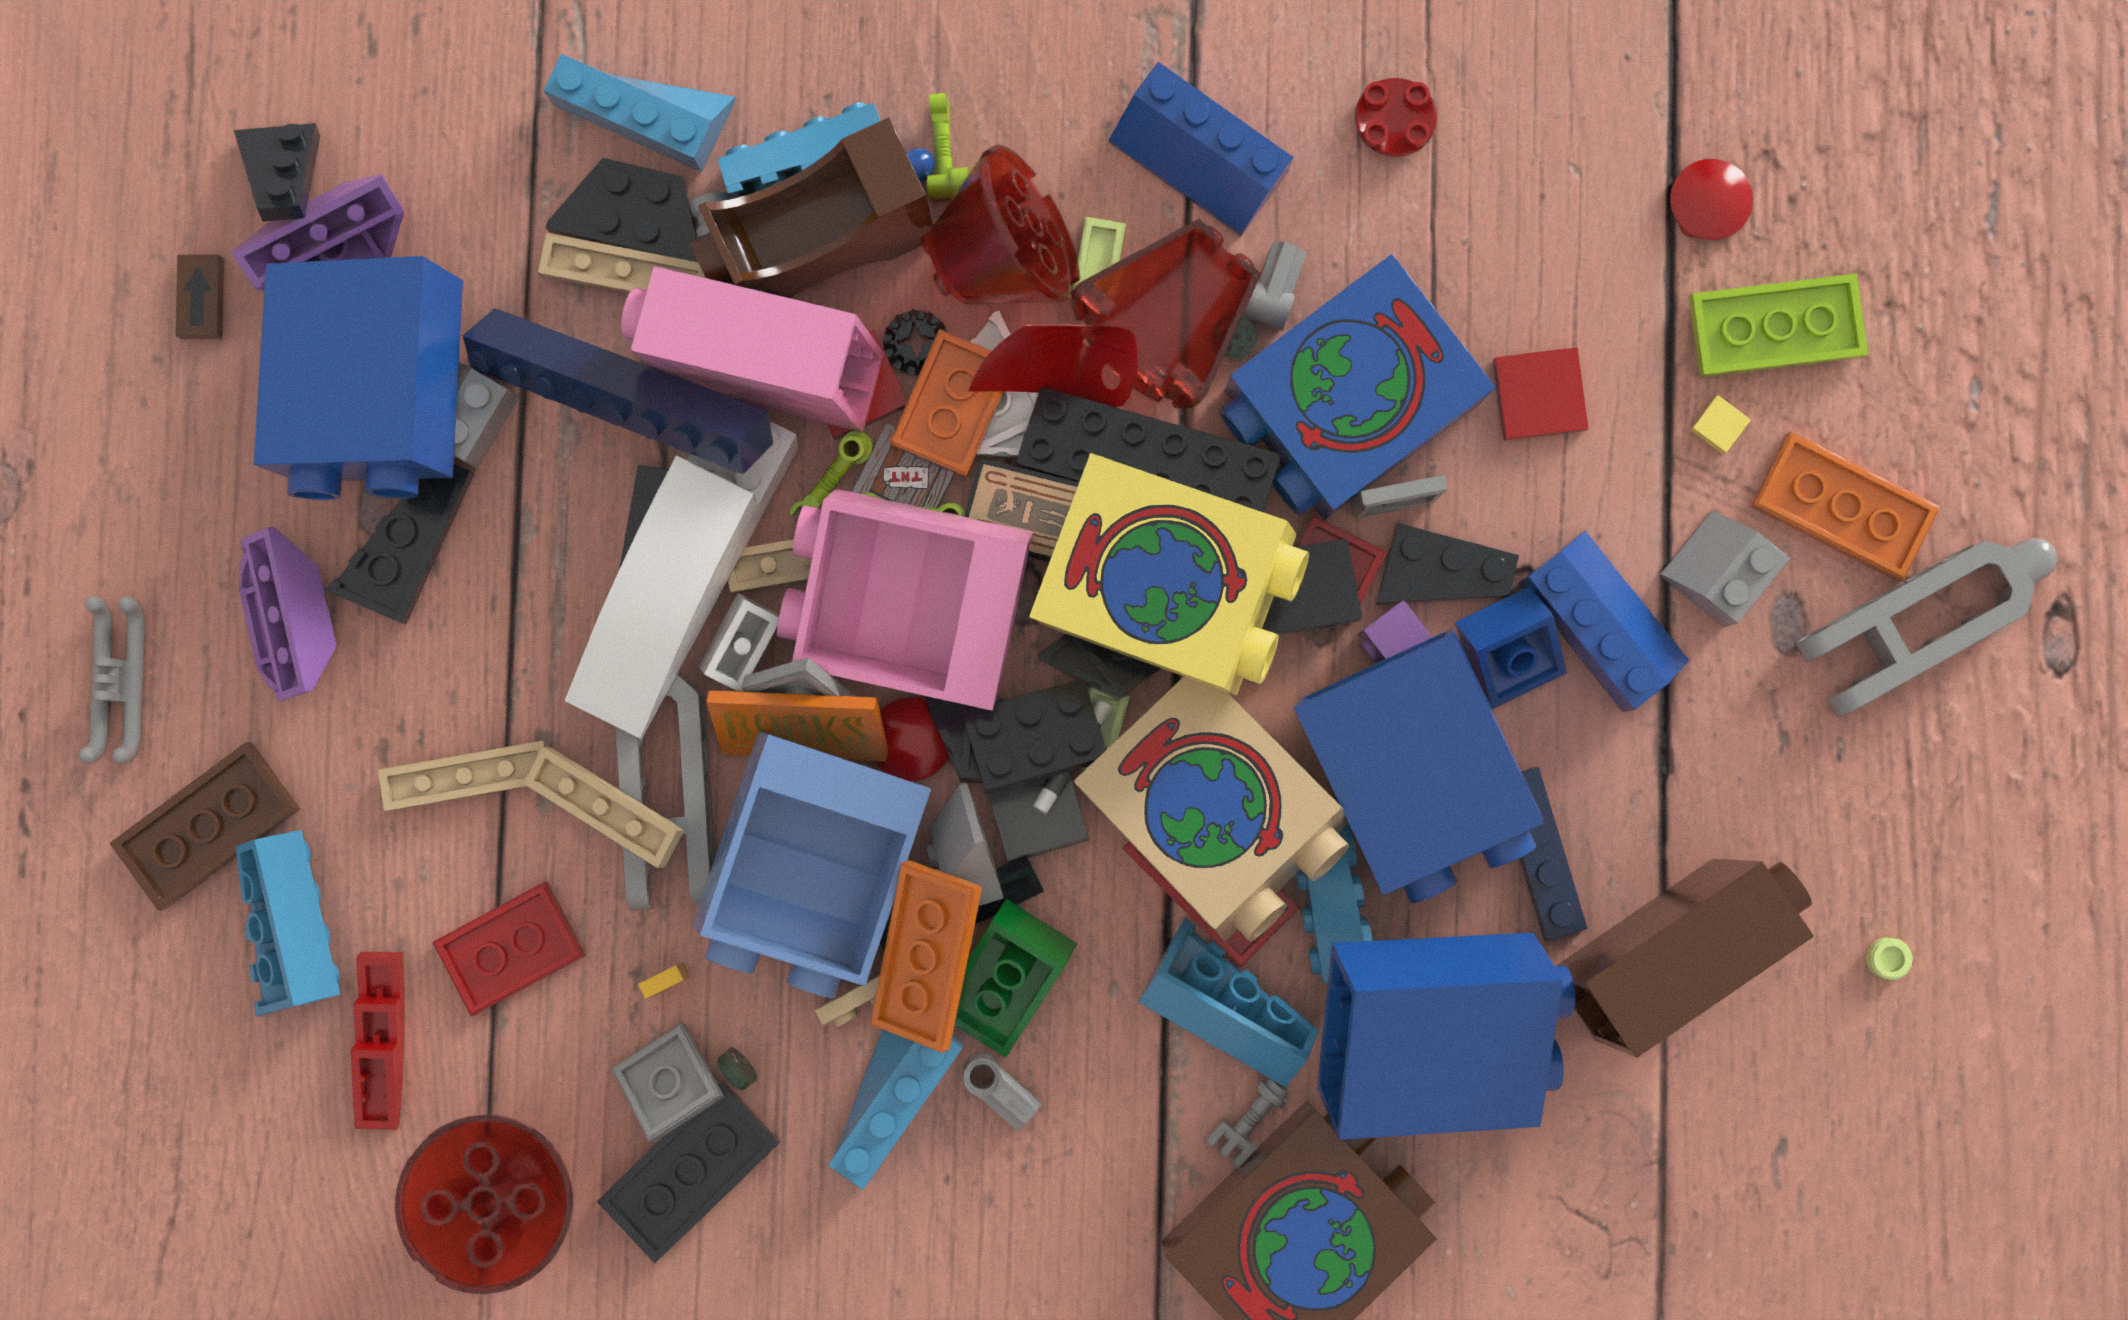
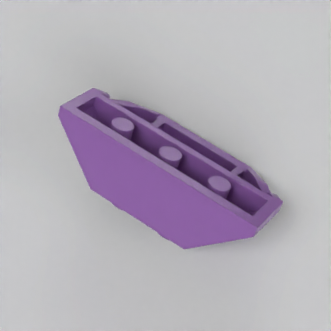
M382 174L348 181L308 201L305 218L268 222L232 251V255L253 287L262 291L265 290L266 264L389 258L394 249L404 209Z
M267 527L241 539L243 556L240 563L239 592L257 670L267 685L275 691L274 695L277 700L286 701L311 692L314 689L337 645L318 565L275 527Z

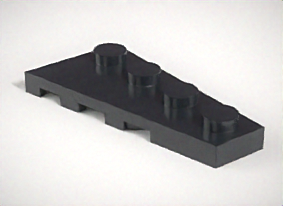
M453 464V478L419 479V495L414 498H400V501L388 516L384 515L374 528L376 531L362 549L358 548L348 561L350 564L338 579L332 581L326 591L402 624H407L475 473Z

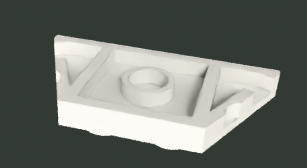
M999 310L990 316L989 322L976 338L970 341L971 343L992 351L1010 335ZM1004 392L977 453V457L1017 458L1038 393Z

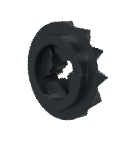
M912 309L903 314H897L889 326L886 327L883 347L893 367L907 375L919 376L934 341H928V343L921 345V351L917 359L910 345L898 343L911 339V332H913L914 326L919 331L921 338H928V340H935L939 329L945 332L947 330L944 323L930 311L925 312Z

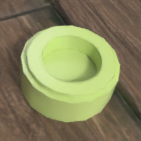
M1879 938L1871 943L1867 949V966L1879 978L1889 980L1900 979L1912 967L1913 957L1911 950L1906 943L1899 939Z

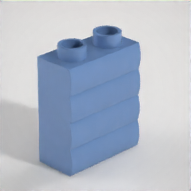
M758 731L693 921V927L698 934L710 938L705 958L716 964L746 973H754L760 954L792 964L786 983L798 989L828 998H835L841 979L865 986L895 899L901 862L908 860L931 788Z

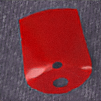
M1024 325L1000 342L987 355L976 372L968 392L1039 393L1040 389L1045 387L1112 407L1123 406L1130 399L1138 376V345L1135 334L1120 326ZM1094 335L1095 342L1093 346L1088 347L1083 343L1087 336ZM1107 363L1116 365L1120 372V383L1115 389L1107 388L1102 379V370Z

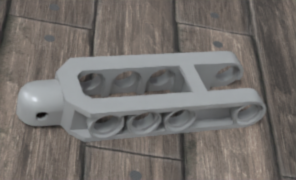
M2039 538L2028 539L2011 547L1988 541L1969 545L1810 633L1795 644L1805 662L1833 650L1861 633L1865 635L1882 666L1853 681L1855 684L1853 687L1834 696L1827 697L1836 716L1845 715L2027 615L2035 587L2034 584L2049 576L2057 565L2056 549L2049 542ZM1983 565L1989 567L1997 565L2008 583V586L2002 590L2000 600L1997 601L1998 606L1982 614L1962 620V626L1944 635L1925 641L1926 646L1910 653L1890 617Z
M680 667L665 696H670L678 703L685 817L666 819L684 830L682 835L686 834L689 890L691 902L695 906L699 905L715 859L705 695L682 677ZM616 727L619 790L645 805L644 787H648V779L643 778L641 746H645V737L641 740ZM623 847L627 905L630 910L652 909L653 904H650L649 871L653 870V865Z

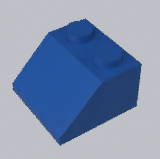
M1531 587L1523 589L1455 622L1461 646L1492 709L1567 674L1554 616Z

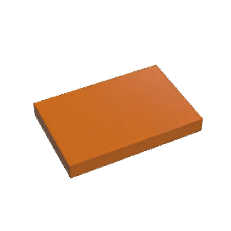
M939 329L890 440V445L967 478L1004 392H968L976 372L991 351Z

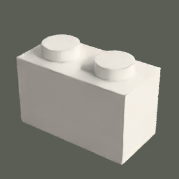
M737 593L698 665L703 674L738 692H742L744 677L752 674L778 626L779 616L767 607Z

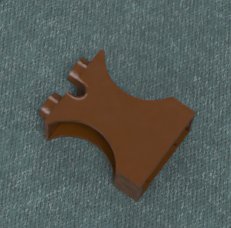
M888 117L841 139L836 146L818 161L775 185L742 197L717 202H705L698 205L710 232L689 243L707 279L792 298L803 290L831 276L864 264L892 260L935 240L936 236L926 193Z

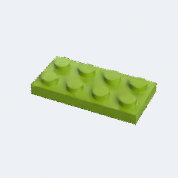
M1857 273L1692 293L1688 297L1700 378L1859 359L1869 355Z

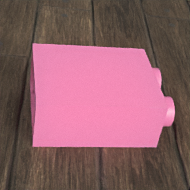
M656 266L653 267L647 290L637 287L633 288L626 299L622 313L621 331L623 337L633 340L631 351L650 367L763 409L853 431H864L884 352L856 314Z

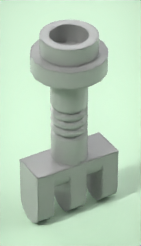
M1270 1078L1267 1081L1261 1080L1256 1086L1261 1095L1235 1126L1225 1118H1222L1205 1140V1143L1213 1147L1222 1135L1226 1137L1227 1140L1218 1150V1153L1224 1158L1229 1155L1235 1146L1238 1147L1240 1151L1231 1161V1164L1237 1169L1242 1166L1256 1149V1144L1248 1138L1249 1134L1254 1130V1126H1257V1123L1263 1119L1274 1105L1282 1109L1287 1104L1286 1097L1290 1092L1286 1087Z

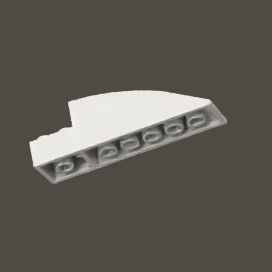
M770 421L773 445L744 474L720 467L713 462L692 454L688 456L687 460L676 455L609 591L565 702L642 740L799 449L795 433Z

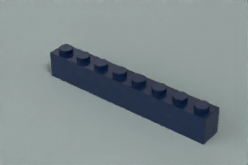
M494 308L463 335L468 361L471 368L477 372L569 406L579 412L605 420L615 426L641 434L648 439L677 448L684 453L713 462L720 467L744 474L773 445L768 410Z

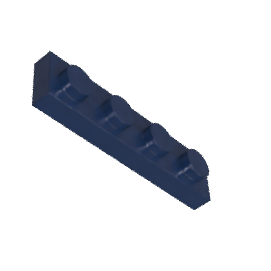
M1539 767L1522 771L1541 811L1544 824L1530 830L1537 847L1521 857L1520 862L1543 938L1548 941L1588 928Z

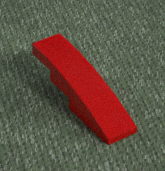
M360 952L356 957L358 998L353 1003L355 1044L350 1050L355 1129L397 1130L400 1123L404 1058L405 994L403 952Z

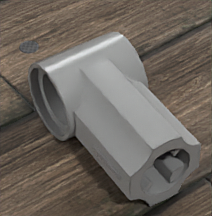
M1273 241L1263 266L1260 281L1255 283L1244 315L1245 318L1280 330L1284 329L1295 297L1292 293L1307 252L1287 242Z
M982 1052L976 1053L965 1062L963 1081L967 1090L981 1098L1017 1131L1028 1123L1041 1106L1042 1102L1001 1067L992 1055ZM981 1064L991 1067L994 1071L992 1080L983 1085L973 1082L970 1078L972 1069Z

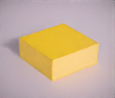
M680 963L639 983L638 986L644 998L647 999L690 978L684 963Z

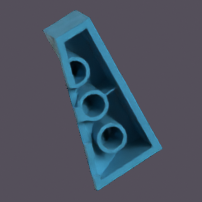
M563 54L560 55L543 90L554 106L700 172L703 171L736 101L734 96L612 75Z
M863 102L854 103L845 107L840 115L826 119L824 116L816 117L805 122L803 128L790 133L784 130L777 131L766 136L763 143L752 147L739 145L729 149L725 153L726 156L718 158V162L730 198L734 199L755 193L799 173L827 154L841 139L879 122L880 118L874 102L867 105Z
M1349 822L1338 834L1350 846L1344 856L1326 874L1316 881H1312L1302 870L1295 874L1298 891L1305 890L1307 907L1301 908L1303 928L1305 933L1312 932L1314 949L1307 950L1310 971L1312 975L1318 974L1319 981L1323 983H1328L1332 943L1373 941L1370 925H1368L1366 917H1361L1359 908H1364L1365 897L1358 874L1354 875L1353 866H1357V855Z
M302 830L258 838L236 846L242 901L245 904L251 905V913L247 917V923H244L246 940H251L255 944L257 957L256 963L249 965L251 982H260L262 999L254 1002L255 1017L340 995L338 986L340 974L337 966L332 961L329 948L330 932L322 919L319 906L321 899L320 890L317 883L313 881L309 864L311 852L309 845L304 841Z
M1184 918L1152 973L1139 1003L1280 1085L1287 1087L1308 1060L1319 1030L1279 996L1274 995L1270 997L1260 989L1257 983L1258 978L1247 969L1241 973L1223 957L1225 951L1214 941L1208 945L1194 933L1196 926Z
M882 1029L838 1146L828 1166L864 1190L965 1043L952 1035L950 1050L941 1053Z

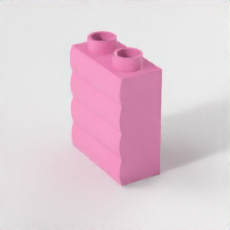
M835 489L823 500L822 509L805 505L801 509L794 535L793 555L812 559L806 591L793 588L786 590L779 614L777 637L796 641L792 662L809 657L829 675L993 710L1000 691L1033 532Z

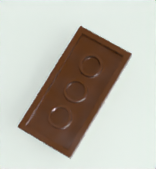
M246 742L110 842V845L156 909L161 911L166 910L236 858V846L254 839L263 838L298 812L300 808L254 744Z

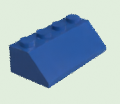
M1157 62L1137 89L1109 138L1110 144L1240 236L1243 235L1289 172L1294 158L1160 62Z
M1583 531L1519 581L1524 589L1531 587L1554 616L1558 632L1622 712L1637 709L1665 687L1690 661L1586 531Z

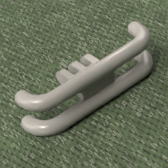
M91 596L84 603L85 608L92 613L94 620L90 735L87 747L79 751L78 757L81 762L86 764L94 763L101 758L107 744L109 702H124L122 744L120 748L113 751L112 758L118 764H126L136 756L141 739L145 643L144 613L140 603L134 598L126 596L119 600V609L126 614L127 618L126 660L111 658L112 619L110 610L104 600L97 596Z

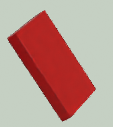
M548 882L535 886L432 942L471 1017L586 956Z

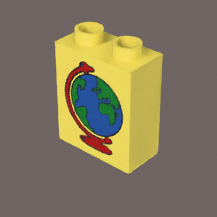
M1090 453L1029 617L1052 629L1237 696L1243 678L1261 684L1265 679L1275 655L1279 635L1262 629L1274 596L1290 602L1295 598L1307 568L1309 552L1293 547L1297 534L1289 522L1284 519Z

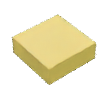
M1717 395L1712 399L1690 431L1723 455L1728 452L1751 419Z

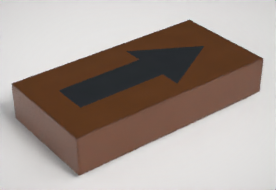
M177 255L176 337L180 339H222L224 258L222 256Z

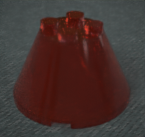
M997 144L982 153L930 231L921 237L922 247L931 258L936 273L933 275L934 283L942 295L952 294L958 301L966 305L1066 302L1077 295L1078 291L1076 289L1073 290V284L1080 281L1078 258L1071 236L1051 195L1048 194L1042 197L1031 181V178L1035 177L1036 173L1023 158L1009 147Z
M479 1114L459 1118L443 1125L428 1135L405 1163L395 1196V1216L398 1232L404 1247L413 1261H418L426 1271L436 1278L435 1281L453 1290L472 1294H491L510 1290L522 1285L541 1272L552 1261L564 1243L573 1212V1192L569 1173L560 1154L551 1142L536 1129L524 1122L494 1114Z

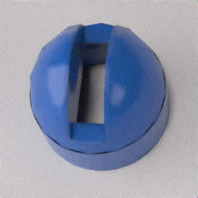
M922 148L906 152L920 183L927 180V176L932 175L935 166L933 155L928 150Z

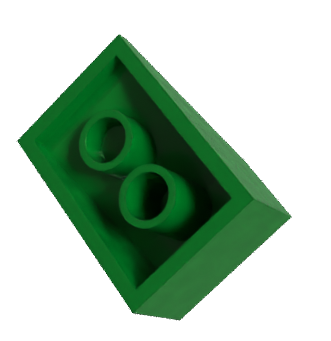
M1006 899L967 961L955 1026L1006 1058L1063 971L1078 943Z

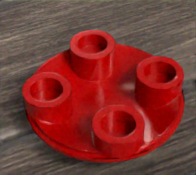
M1388 78L1368 84L1359 98L1355 109V125L1360 138L1375 152L1390 157L1407 156L1422 149L1431 139L1437 124V111L1434 101L1430 96L1429 88L1422 82H1413L1403 78Z
M1704 159L1690 164L1675 178L1670 194V204L1680 231L1684 235L1705 240H1719L1733 235L1747 222L1752 211L1753 194L1747 178L1737 167L1719 159Z
M902 698L891 702L880 711L888 754L886 761H876V763L884 772L907 781H917L932 776L945 765L949 756L927 709L926 700Z

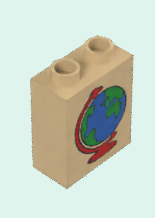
M1183 677L1074 780V783L1224 942L1237 930L1248 941H1253L1262 935L1277 921L1287 907L1276 893L1300 870L1312 881H1316L1344 856L1350 846L1338 834L1348 825L1343 808L1227 692Z

